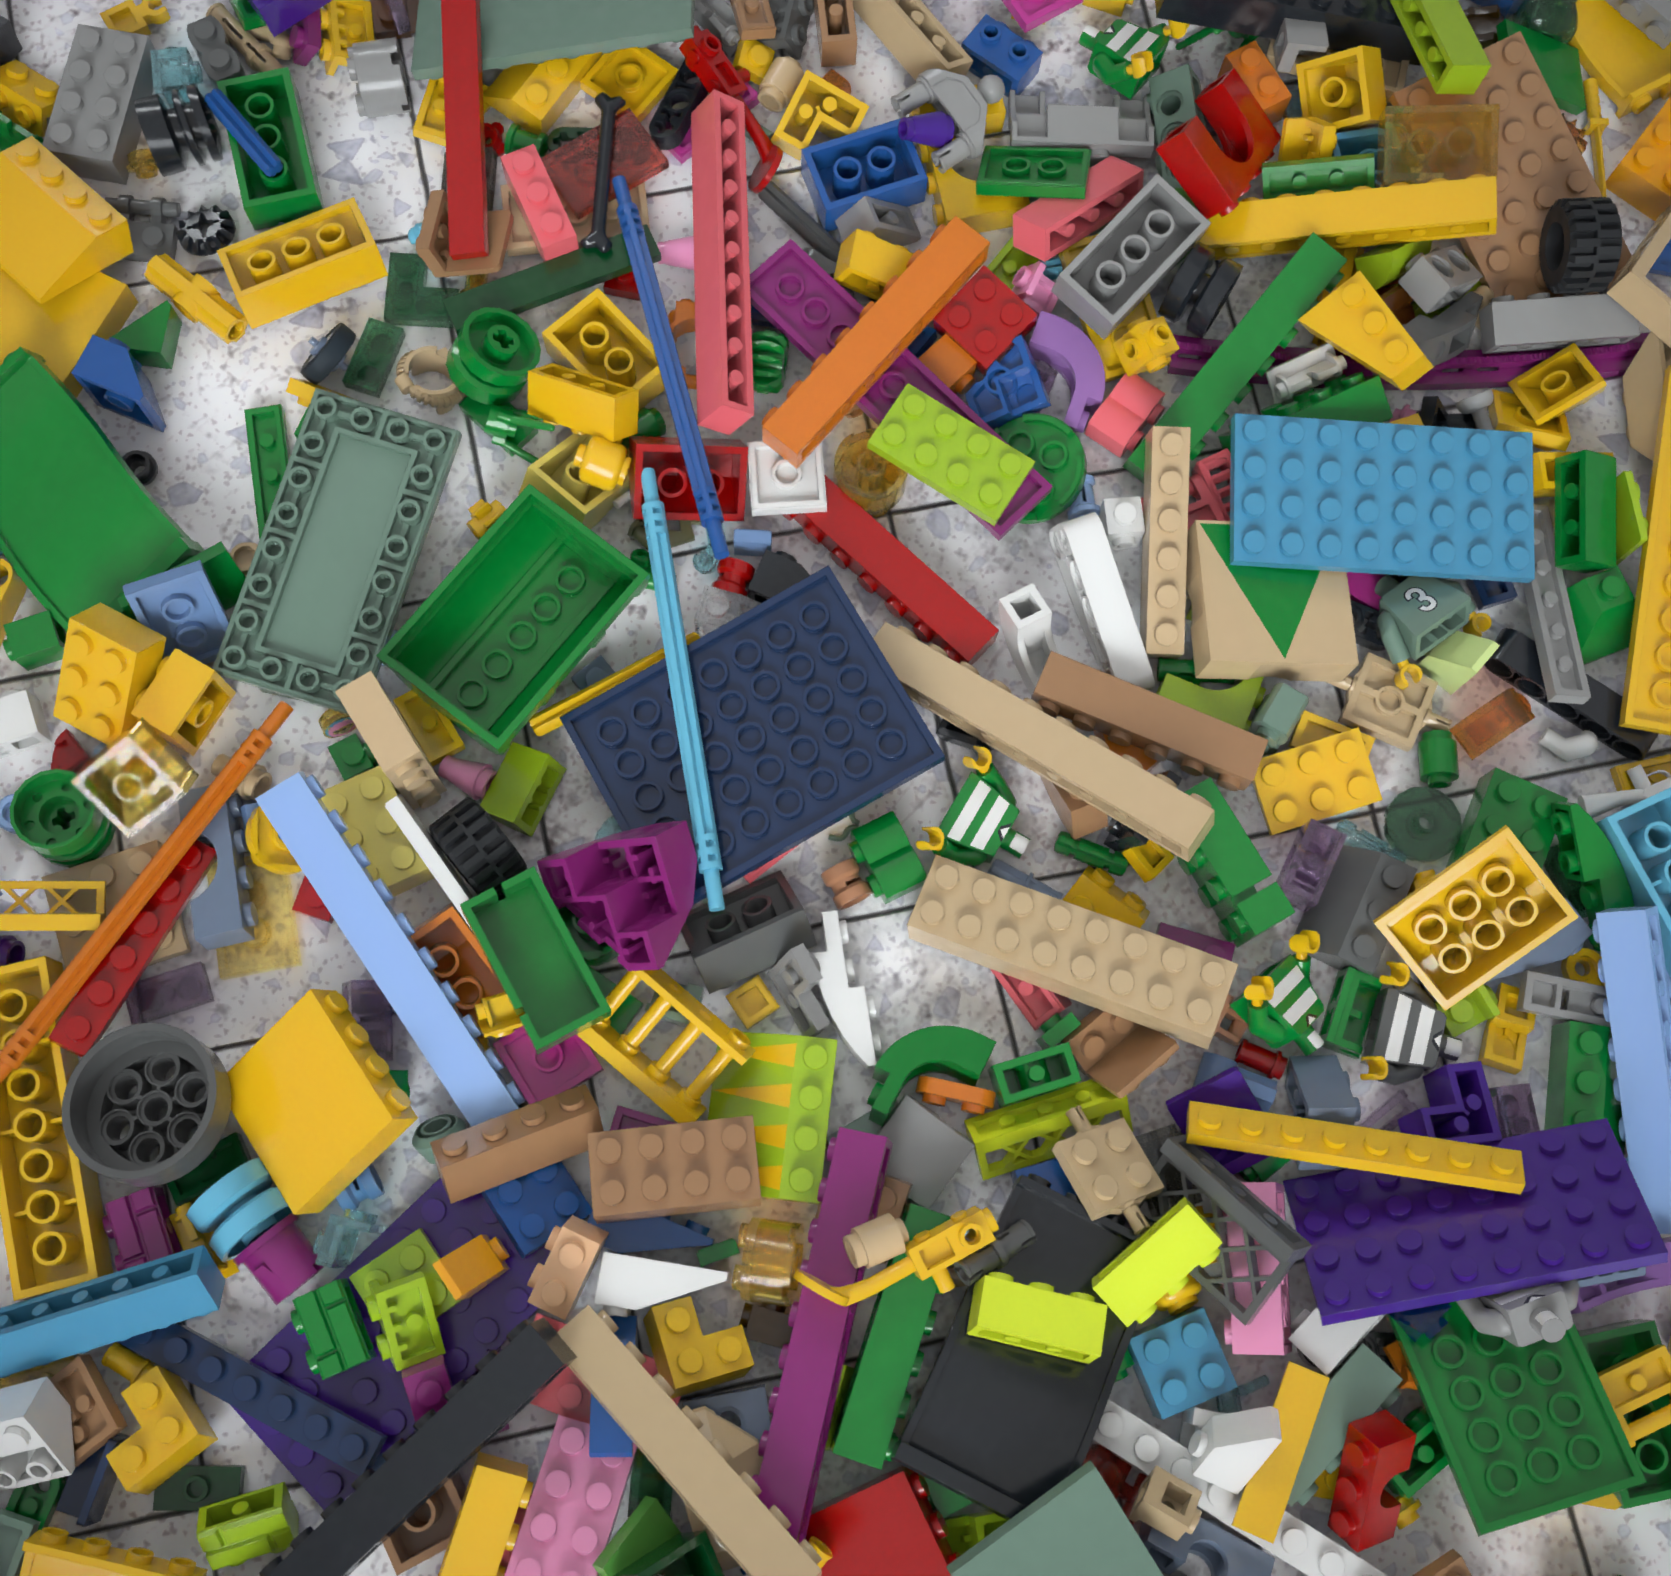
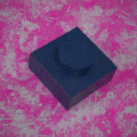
M1466 579L1478 611L1513 601L1518 596L1512 582Z

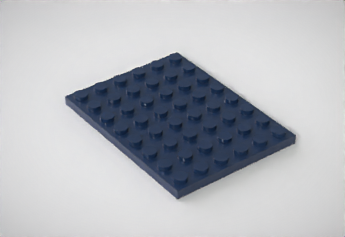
M829 565L687 645L723 870L719 871L722 888L946 760L944 753ZM664 658L560 717V720L622 832L656 823L686 820L695 848L666 659ZM698 861L693 905L707 897L704 874L699 873Z

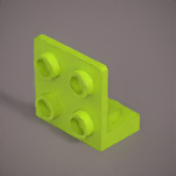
M1631 470L1623 471L1616 477V566L1648 540L1647 530L1649 524L1642 514L1639 501L1641 495L1640 487L1634 481Z

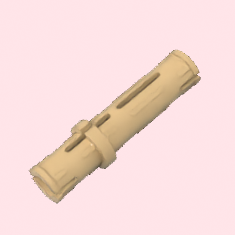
M215 3L210 6L206 17L212 15L220 22L229 42L246 58V64L253 71L265 72L284 68L272 56V50L265 43H260L248 30L245 31L241 23L222 3ZM232 29H233L242 39H240V38L232 31Z

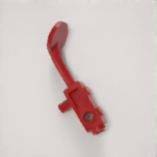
M695 25L694 38L685 39L679 47L685 57L687 67L696 73L709 94L715 89L744 102L742 96L748 90L745 83L750 81L749 71L746 68L736 71L723 52L720 40L711 34L709 29L701 31L698 25ZM744 102L745 129L753 140L761 158L750 177L748 188L757 194L767 186L777 171L783 156V150L772 144Z

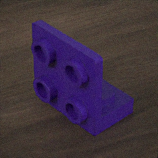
M1236 1066L1166 1101L1167 1109L1183 1135H1186L1189 1101L1263 1112ZM1201 1146L1232 1175L1270 1157Z

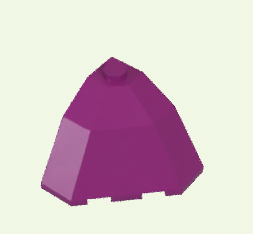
M686 820L656 823L611 834L537 861L543 884L554 904L559 909L563 907L568 908L579 918L577 925L598 944L605 942L619 954L617 961L628 971L659 970L664 967L694 903L697 855Z

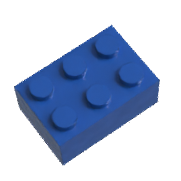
M900 119L801 149V174L821 224L827 232L838 229L835 220L864 196L905 207L925 201L928 177L913 142L901 140L899 137L898 125Z

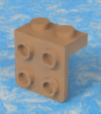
M444 189L433 190L430 192L427 207L424 209V219L420 234L416 239L415 250L435 278L497 273L503 266L514 221L512 213L509 210L487 211L489 256L453 260L449 256L447 193Z

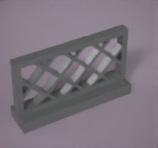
M1186 1135L1169 1137L1159 1151L1163 1154L1154 1166V1170L1165 1186L1159 1195L1154 1196L1158 1197L1160 1216L1162 1217L1169 1211L1168 1196L1184 1195L1194 1207L1193 1194L1204 1193L1211 1200L1213 1217L1205 1219L1208 1223L1215 1224V1230L1223 1242L1218 1247L1221 1251L1219 1258L1222 1277H1211L1200 1265L1196 1266L1189 1274L1245 1326L1249 1325L1296 1260L1302 1259L1312 1245L1200 1145L1186 1143ZM1170 1164L1181 1173L1183 1187L1181 1190L1167 1191L1164 1173ZM1146 1200L1142 1201L1138 1207L1141 1208ZM1144 1215L1145 1219L1147 1220L1148 1224H1150V1226H1152L1156 1222L1151 1221L1147 1216ZM1235 1221L1243 1229L1245 1245H1227L1224 1222ZM1254 1239L1259 1243L1258 1245H1255ZM1257 1250H1267L1280 1262L1271 1275H1259L1256 1257ZM1246 1251L1249 1276H1232L1229 1252ZM1260 1281H1266V1283L1261 1288ZM1233 1282L1251 1283L1253 1301L1247 1309L1235 1299Z

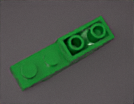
M1552 802L1551 826L1557 835L1560 849L1558 864L1565 875V879L1581 881L1582 886L1579 890L1582 904L1586 908L1588 926L1592 930L1597 912L1612 908L1635 907L1631 888L1614 848L1592 817L1577 803ZM1592 934L1588 939L1593 945V949L1601 952L1600 943H1596Z

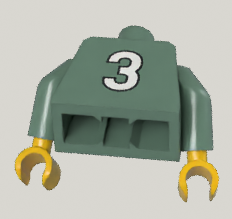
M1386 575L1375 586V593L1381 597L1377 624L1382 642L1392 664L1397 663L1399 670L1394 675V682L1400 689L1408 687V681L1404 676V672L1412 676L1415 684L1422 678L1421 668L1416 664L1409 663L1408 658L1411 657L1416 661L1460 628L1465 633L1481 637L1482 632L1491 627L1492 620L1490 616L1485 613L1476 614V606L1471 597L1467 595L1457 581L1435 577L1410 576L1399 583L1390 575Z

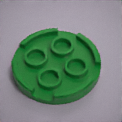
M1028 413L1023 414V417L1007 422L1000 428L996 427L994 431L1011 447L1036 461L1033 468L1053 486L1052 491L1019 522L1021 524H1036L1055 518L1069 508L1076 500L1085 482L1087 460L1079 438L1066 423L1050 415Z

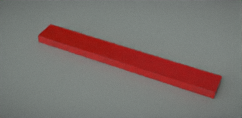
M441 0L449 256L453 260L489 256L480 0Z

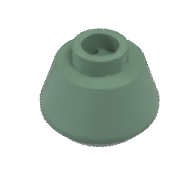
M442 1114L432 1117L416 1128L412 1138V1145L429 1163L436 1164L430 1142L466 1129L465 1121L453 1114Z

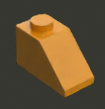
M481 1234L442 1257L432 1266L454 1299L463 1300L469 1299L510 1268L505 1260L510 1256L496 1236L490 1240L488 1235Z

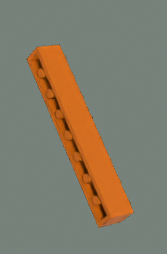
M957 216L946 226L941 224L932 234L930 244L923 251L919 249L911 256L906 265L907 269L901 276L894 275L887 282L882 292L883 295L876 303L870 301L864 307L856 325L852 329L847 327L840 333L835 341L833 350L828 355L823 353L816 359L811 367V374L803 382L798 380L792 385L786 395L787 400L779 408L773 407L768 411L762 420L763 442L797 469L987 260L990 242Z

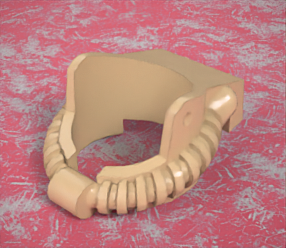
M424 346L411 350L400 358L396 366L397 377L394 382L403 395L410 394V397L416 398L417 402H424L423 405L427 406L429 404L431 407H436L437 414L442 415L452 410L467 395L462 393L452 380V385L442 390H428L413 384L409 378V371L412 376L424 372H439L450 379L446 366L448 349L444 347L437 350V346Z

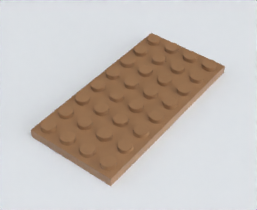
M1521 31L1483 49L1492 66L1474 95L1436 94L1428 77L1393 93L1389 100L1429 180L1435 178H1444L1448 181L1459 180L1474 174H1483L1487 177L1496 176V234L1458 238L1469 261L1483 276L1479 280L1481 285L1490 287L1493 290L1494 298L1513 295L1514 300H1527L1529 295L1537 293H1550V298L1563 297L1564 293L1554 294L1551 290H1548L1541 272L1539 247L1546 215L1550 207L1558 199L1602 197V194ZM1623 237L1619 264L1615 276L1607 288L1611 287L1632 256ZM1599 292L1586 293V295L1599 294Z

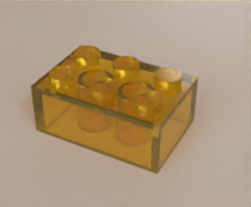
M1500 104L1385 106L1378 118L1376 188L1388 187L1396 182H1406L1409 184L1427 183L1435 178H1444L1448 181L1459 180L1474 174H1483L1487 177L1496 176L1497 180Z

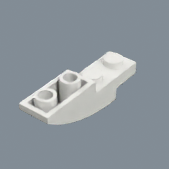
M837 910L822 912L821 924L825 951L813 953L820 964V973L823 977L816 984L821 1001L827 1008L828 1017L852 1055L866 1070L874 1069L876 1058L882 1056L879 1034L872 1035L870 1019H876L873 995L866 996L865 986L849 988L848 983L855 982L852 958L845 959L842 944L849 943L846 920L839 921Z

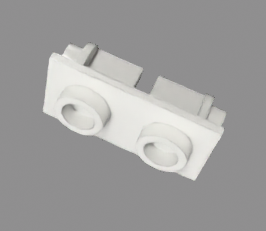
M1325 343L1267 370L1265 373L1274 404L1282 403L1292 398L1298 392L1321 385L1331 377L1342 375V370L1347 368V362L1343 355L1336 356L1332 345Z

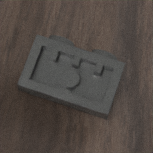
M769 0L776 25V36L771 39H757V41L772 50L785 49L790 57L799 60L803 46L807 41V29L810 16L814 12V1Z

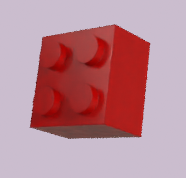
M983 265L934 317L933 323L934 329L941 336L946 333L977 362L976 369L985 377L987 369L995 360L999 363L1015 345L1012 342L1013 339L1019 335L1025 338L1036 326L1038 315L992 271Z

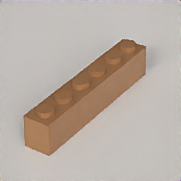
M1053 651L1050 652L1031 696V699L1043 708V712L1051 717L1063 716L1072 720V724L1081 730L1088 732L1097 730L1108 735V739L1115 744L1121 746H1130L1131 744L1143 749L1144 754L1151 759L1157 761H1166L1167 759L1177 763L1182 771L1190 775L1202 776L1203 774L1217 780V785L1230 791H1244L1253 782L1269 741Z

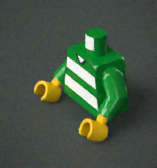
M1116 19L1105 32L1088 24L1080 36L1079 44L1092 51L1087 66L1089 72L1099 78L1103 84L1109 85L1131 100L1146 84L1148 78H1151L1159 69L1170 40V35L1174 39L1182 38L1190 24L1168 20L1169 25L1161 23L1146 29L1122 19Z
M974 745L973 748L978 753V760L975 762L973 758L964 756L963 764L968 768L977 769V774L970 773L939 827H922V830L926 831L929 835V842L917 841L916 847L920 850H932L935 855L966 866H979L984 862L991 863L999 847L1020 859L1031 839L1011 828L1020 813L1016 807L1017 801L1005 778L991 762V752L985 747Z
M1302 930L1300 934H1295L1289 940V947L1296 954H1290L1264 969L1258 976H1252L1251 984L1245 988L1230 1006L1248 1024L1251 1034L1263 1039L1271 1048L1278 1049L1294 1041L1304 1055L1307 1056L1324 1044V1040L1311 1025L1324 1011V1005L1312 987L1310 980L1311 957L1307 955V953L1314 954L1318 951L1320 935L1317 931Z

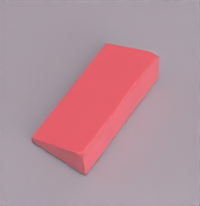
M990 969L1035 1031L1056 1013L1060 1014L1072 1005L1070 999Z

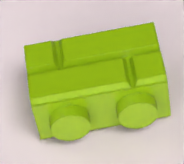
M285 1482L200 1507L196 1531L197 1540L203 1552L206 1553V1559L212 1571L226 1566H239L248 1559L264 1554H276L285 1551L290 1547L289 1544L299 1535V1514L293 1500H291Z

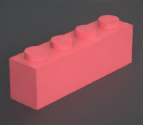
M1112 155L1090 168L1085 199L1041 197L1014 213L1013 247L1046 262L1109 223L1143 188L1144 169Z

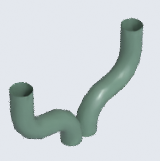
M855 812L849 815L853 824L845 828L841 836L829 834V840L843 841L848 837L851 830L859 827L860 820L855 818Z

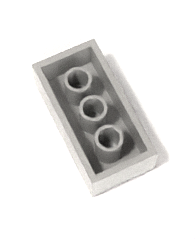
M78 24L42 145L78 177L127 184L142 131L135 110L134 100L152 95L161 64V59L148 35Z
M1157 173L1059 274L1051 292L1105 340L1200 241L1211 222Z

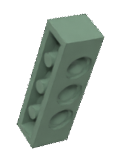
M1189 64L1148 78L1150 93L1146 95V100L1150 104V113L1154 115V143L1156 146L1162 142L1169 132L1195 115L1199 117L1207 129L1206 117L1194 101L1202 92L1200 80ZM1156 156L1155 162L1159 175L1174 189L1182 188L1161 156Z

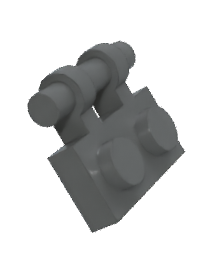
M132 195L105 198L113 208L128 220L134 252L121 260L149 262L155 255L159 256L164 253L175 260L178 243L176 232L179 230L175 224H166L167 217H180V203L167 202L165 198L152 197L151 200L134 199ZM135 214L151 215L150 222L134 221Z

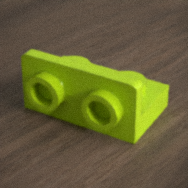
M422 1271L381 1286L377 1279L368 1282L371 1296L365 1297V1303L371 1321L379 1320L382 1334L375 1336L383 1361L390 1358L395 1370L398 1372L446 1353L426 1278Z

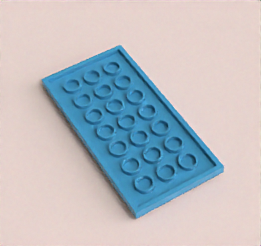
M1235 413L1231 418L1230 565L1529 583L1535 579L1532 433Z

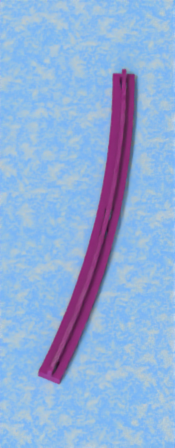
M1650 332L1641 333L1638 337L1625 344L1578 348L1603 378L1622 376ZM1173 334L1180 349L1170 356L1172 361L1168 365L1167 373L1195 377L1224 341ZM1277 346L1271 353V356L1276 360L1269 369L1314 348L1286 347L1283 349L1281 346ZM1564 348L1482 354V349L1464 350L1457 356L1434 366L1405 390H1459L1509 387L1508 382ZM1334 349L1336 356L1343 355L1347 362V368L1342 370V374H1345L1346 377L1358 372H1363L1364 376H1373V372L1362 364ZM1181 353L1199 357L1198 359L1178 357V355ZM1497 367V370L1477 371L1478 368ZM1458 369V372H1442V370ZM1255 373L1248 382L1269 385L1266 373L1262 377ZM1380 378L1384 390H1400ZM1323 383L1314 388H1324L1325 385Z

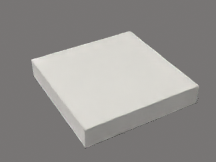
M763 440L747 441L752 516L827 512L822 442L796 469L765 444Z

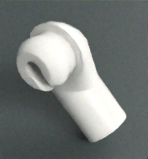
M1548 727L1538 740L1539 744L1566 761L1588 757L1598 748V738L1589 730L1581 731V734L1565 738Z

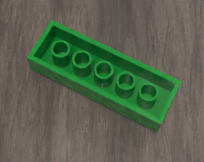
M910 1203L906 1205L901 1220L906 1226L909 1235L908 1242H910L916 1234L925 1230H931L951 1218L948 1215ZM903 1253L889 1259L886 1268L907 1257L906 1254ZM912 1273L878 1292L856 1360L836 1432L830 1446L832 1453L880 1470L884 1460L892 1461L889 1457L899 1438L893 1432L897 1418L904 1420L912 1396L906 1391L910 1376L918 1377L922 1366L924 1353L918 1349L923 1334L931 1335L936 1320L937 1311L931 1310L935 1294L943 1295V1293H940L932 1276L922 1281L915 1273Z

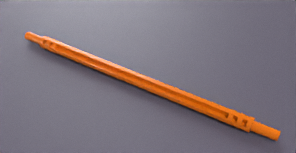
M280 701L258 730L253 729L250 732L248 738L235 751L226 766L26 1020L17 1028L14 1035L9 1038L6 1045L0 1050V1085L13 1068L15 1070L19 1069L22 1062L29 1056L35 1045L40 1042L43 1035L243 779L255 767V764L262 758L265 751L273 744L271 738L294 710L290 705Z

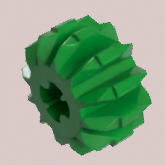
M770 330L756 331L752 334L753 390L757 391V393L778 394L784 387L789 358L788 339L784 334Z

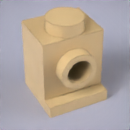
M1156 1465L1141 1483L1128 1519L1135 1523L1139 1519L1178 1541L1185 1532L1191 1535L1198 1525L1202 1511L1197 1509V1505L1202 1491Z

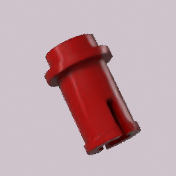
M1243 1038L1235 1054L1234 1061L1266 1074V1077L1269 1079L1275 1078L1280 1080L1287 1066L1288 1058L1282 1056V1051L1277 1050L1274 1053Z

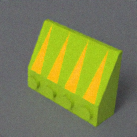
M743 1032L749 1038L750 1046L756 1051L743 1066L732 1059L712 1083L708 1120L753 1115L761 1198L818 1205L820 1202L817 1200V1195L823 1176L838 1040L801 1035ZM717 1045L716 1053H717V1052L719 1051V1049H720V1047H719L718 1045Z

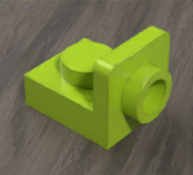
M1484 984L1446 1011L1435 1001L1437 1010L1443 1012L1447 1017L1444 1034L1456 1037L1485 1020L1500 1014L1496 1006L1498 1005V1000L1495 993L1489 986Z

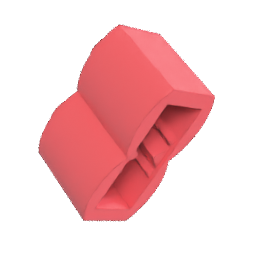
M1125 373L1110 395L1088 422L1084 434L1119 458L1127 450L1133 453L1145 436L1141 432L1148 423L1154 426L1163 414L1165 407L1161 403L1165 393L1137 374L1128 377Z

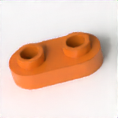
M918 1076L915 1090L916 1093L923 1095L921 1101L923 1103L945 1107L946 1101L962 1104L961 1111L976 1115H984L985 1109H993L996 1092L928 1076Z

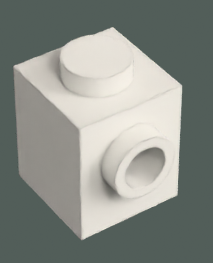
M1141 496L1103 499L1099 518L1103 524L1110 548L1122 551L1138 547L1145 533Z

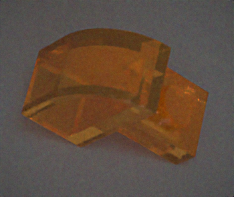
M1512 687L1484 704L1449 730L1473 760L1535 718V715L1531 712L1529 701Z

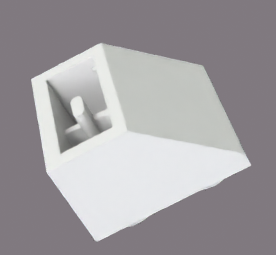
M48 1377L1 1388L0 1489L7 1491L72 1475L75 1470L71 1407Z

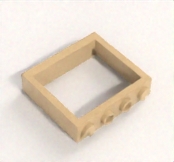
M1670 205L1659 215L1606 293L1671 348V298L1645 277L1671 239Z

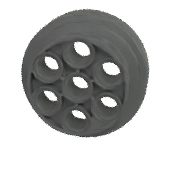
M141 1023L124 1027L97 1042L81 1058L72 1072L62 1102V1124L65 1137L73 1153L82 1163L110 1179L138 1187L169 1183L181 1178L199 1166L220 1141L230 1115V1081L219 1057L208 1046L184 1030L163 1023ZM176 1066L173 1076L165 1080L167 1071L171 1067ZM138 1084L136 1094L128 1099L129 1091ZM206 1086L204 1096L195 1102L196 1093ZM168 1105L166 1115L158 1121L159 1111ZM130 1124L128 1134L120 1139L121 1131L126 1125ZM198 1126L191 1139L187 1142L189 1132ZM160 1145L159 1155L150 1162L152 1150Z

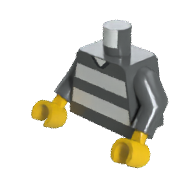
M1386 961V965H1389L1391 968V976L1381 975L1379 981L1382 984L1392 985L1393 988L1387 987L1377 994L1360 1062L1369 1066L1368 1074H1360V1079L1376 1080L1395 1086L1419 1079L1424 1071L1434 1069L1438 1057L1456 1062L1461 1054L1463 1041L1462 1039L1443 1034L1447 1019L1446 1015L1437 1010V1005L1433 999L1410 977L1409 967L1402 962Z

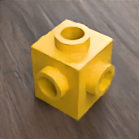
M1144 316L1134 320L1127 326L1128 332L1112 344L1128 377L1146 371L1154 373L1169 364L1167 358L1180 349L1164 316L1151 320Z

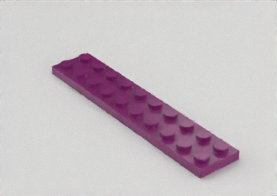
M792 239L787 241L750 274L751 304L812 363L821 354L828 355L833 350L835 341L840 333L847 327L852 329L859 321V315L864 309L859 302ZM907 348L856 403L879 426L905 386L909 383L1008 444ZM1033 468L995 526L969 510L967 511L999 541L1052 491L1053 486Z

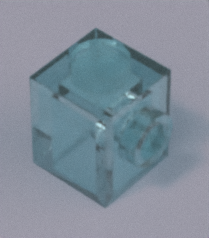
M167 47L160 50H151L152 79L155 93L162 98L167 109L174 107L171 91L175 88H178L185 104L190 103L186 85L195 83L198 87V84L203 83V74L199 61H193L187 47Z

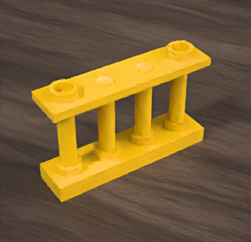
M661 968L659 970L627 971L605 998L611 1008V1016L576 1034L677 1123L697 1121L707 1109L701 1104L700 1097L730 1061L734 1059L743 1066L756 1051L750 1046L749 1038L737 1028H729ZM643 980L659 994V997L627 1035H620L610 1026V1017L637 984ZM673 1006L690 1022L660 1059L652 1061L640 1051V1044L670 1007ZM703 1032L720 1049L689 1087H682L671 1078L670 1070Z

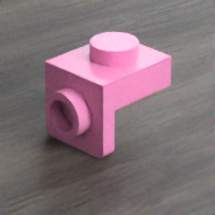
M1041 261L1021 267L1012 281L1014 285L1012 291L1038 315L1037 319L1041 311L1051 314L1058 300V297L1051 292L1055 282L1043 274L1046 265Z

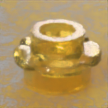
M138 149L127 155L129 165L126 166V169L130 173L135 172L138 179H149L158 175L159 169L150 149Z

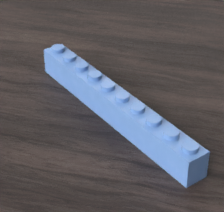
M303 771L298 772L255 798L470 1126H475L489 1119L522 1108L521 1104L526 1100L514 1081L507 1084L499 1070L504 1068L500 1058L492 1047L485 1050L477 1038L482 1034L479 1026L470 1014L463 1017L455 1003L460 1001L455 989L448 980L441 983L433 969L438 967L434 957L426 946L421 949L418 948L411 935L416 933L413 925L403 912L397 915L388 902L393 899V895L381 878L374 881L366 869L371 864L369 858L358 843L353 847L344 835V832L349 830L348 826L336 809L329 812L321 800L326 793L313 774L306 777Z

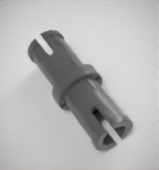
M1020 1219L1010 1228L996 1235L995 1241L954 1263L958 1277L965 1285L970 1286L995 1268H1004L1009 1264V1259L1014 1257V1255L1036 1243L1037 1238L1034 1237L1036 1234L1026 1220Z

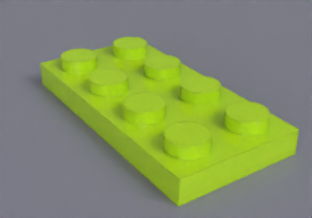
M909 383L905 386L867 443L868 449L993 526L996 525L1036 462Z

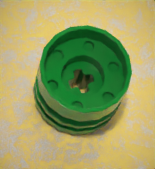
M52 769L41 771L28 778L15 792L9 808L10 822L18 837L46 860L58 866L71 868L99 858L110 846L116 830L115 815L108 802L85 779L72 771Z

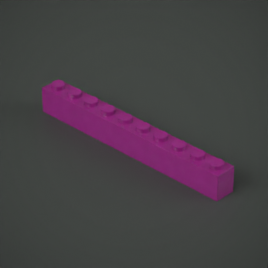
M839 1127L837 1137H832L827 1150V1161L831 1162L828 1178L823 1177L819 1185L817 1200L822 1202L818 1219L813 1218L808 1232V1242L812 1243L809 1260H803L800 1270L819 1278L831 1286L841 1287L863 1280L866 1267L854 1268L845 1251L843 1237L851 1234V1228L877 1218L893 1146L888 1137ZM804 1285L802 1286L799 1302L794 1301L790 1310L788 1325L793 1327L790 1343L783 1345L779 1357L778 1367L783 1370L780 1386L773 1388L769 1400L768 1411L773 1413L769 1431L764 1430L759 1443L758 1455L763 1457L759 1475L754 1474L752 1477L762 1490L757 1497L768 1510L775 1505L791 1523L787 1531L798 1544L806 1538L858 1304L857 1302L847 1307L838 1305Z

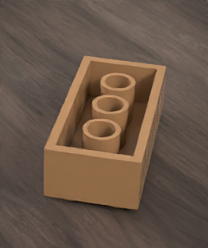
M753 1115L587 1133L593 1218L597 1224L761 1206Z

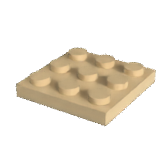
M154 840L43 876L41 879L42 881H107V917L162 847V843ZM44 889L49 909H51L59 901L47 889ZM71 889L55 890L64 897ZM79 889L67 900L79 913H96V889ZM62 905L55 913L71 912ZM180 915L148 966L192 952L182 915ZM55 931L65 969L95 931Z

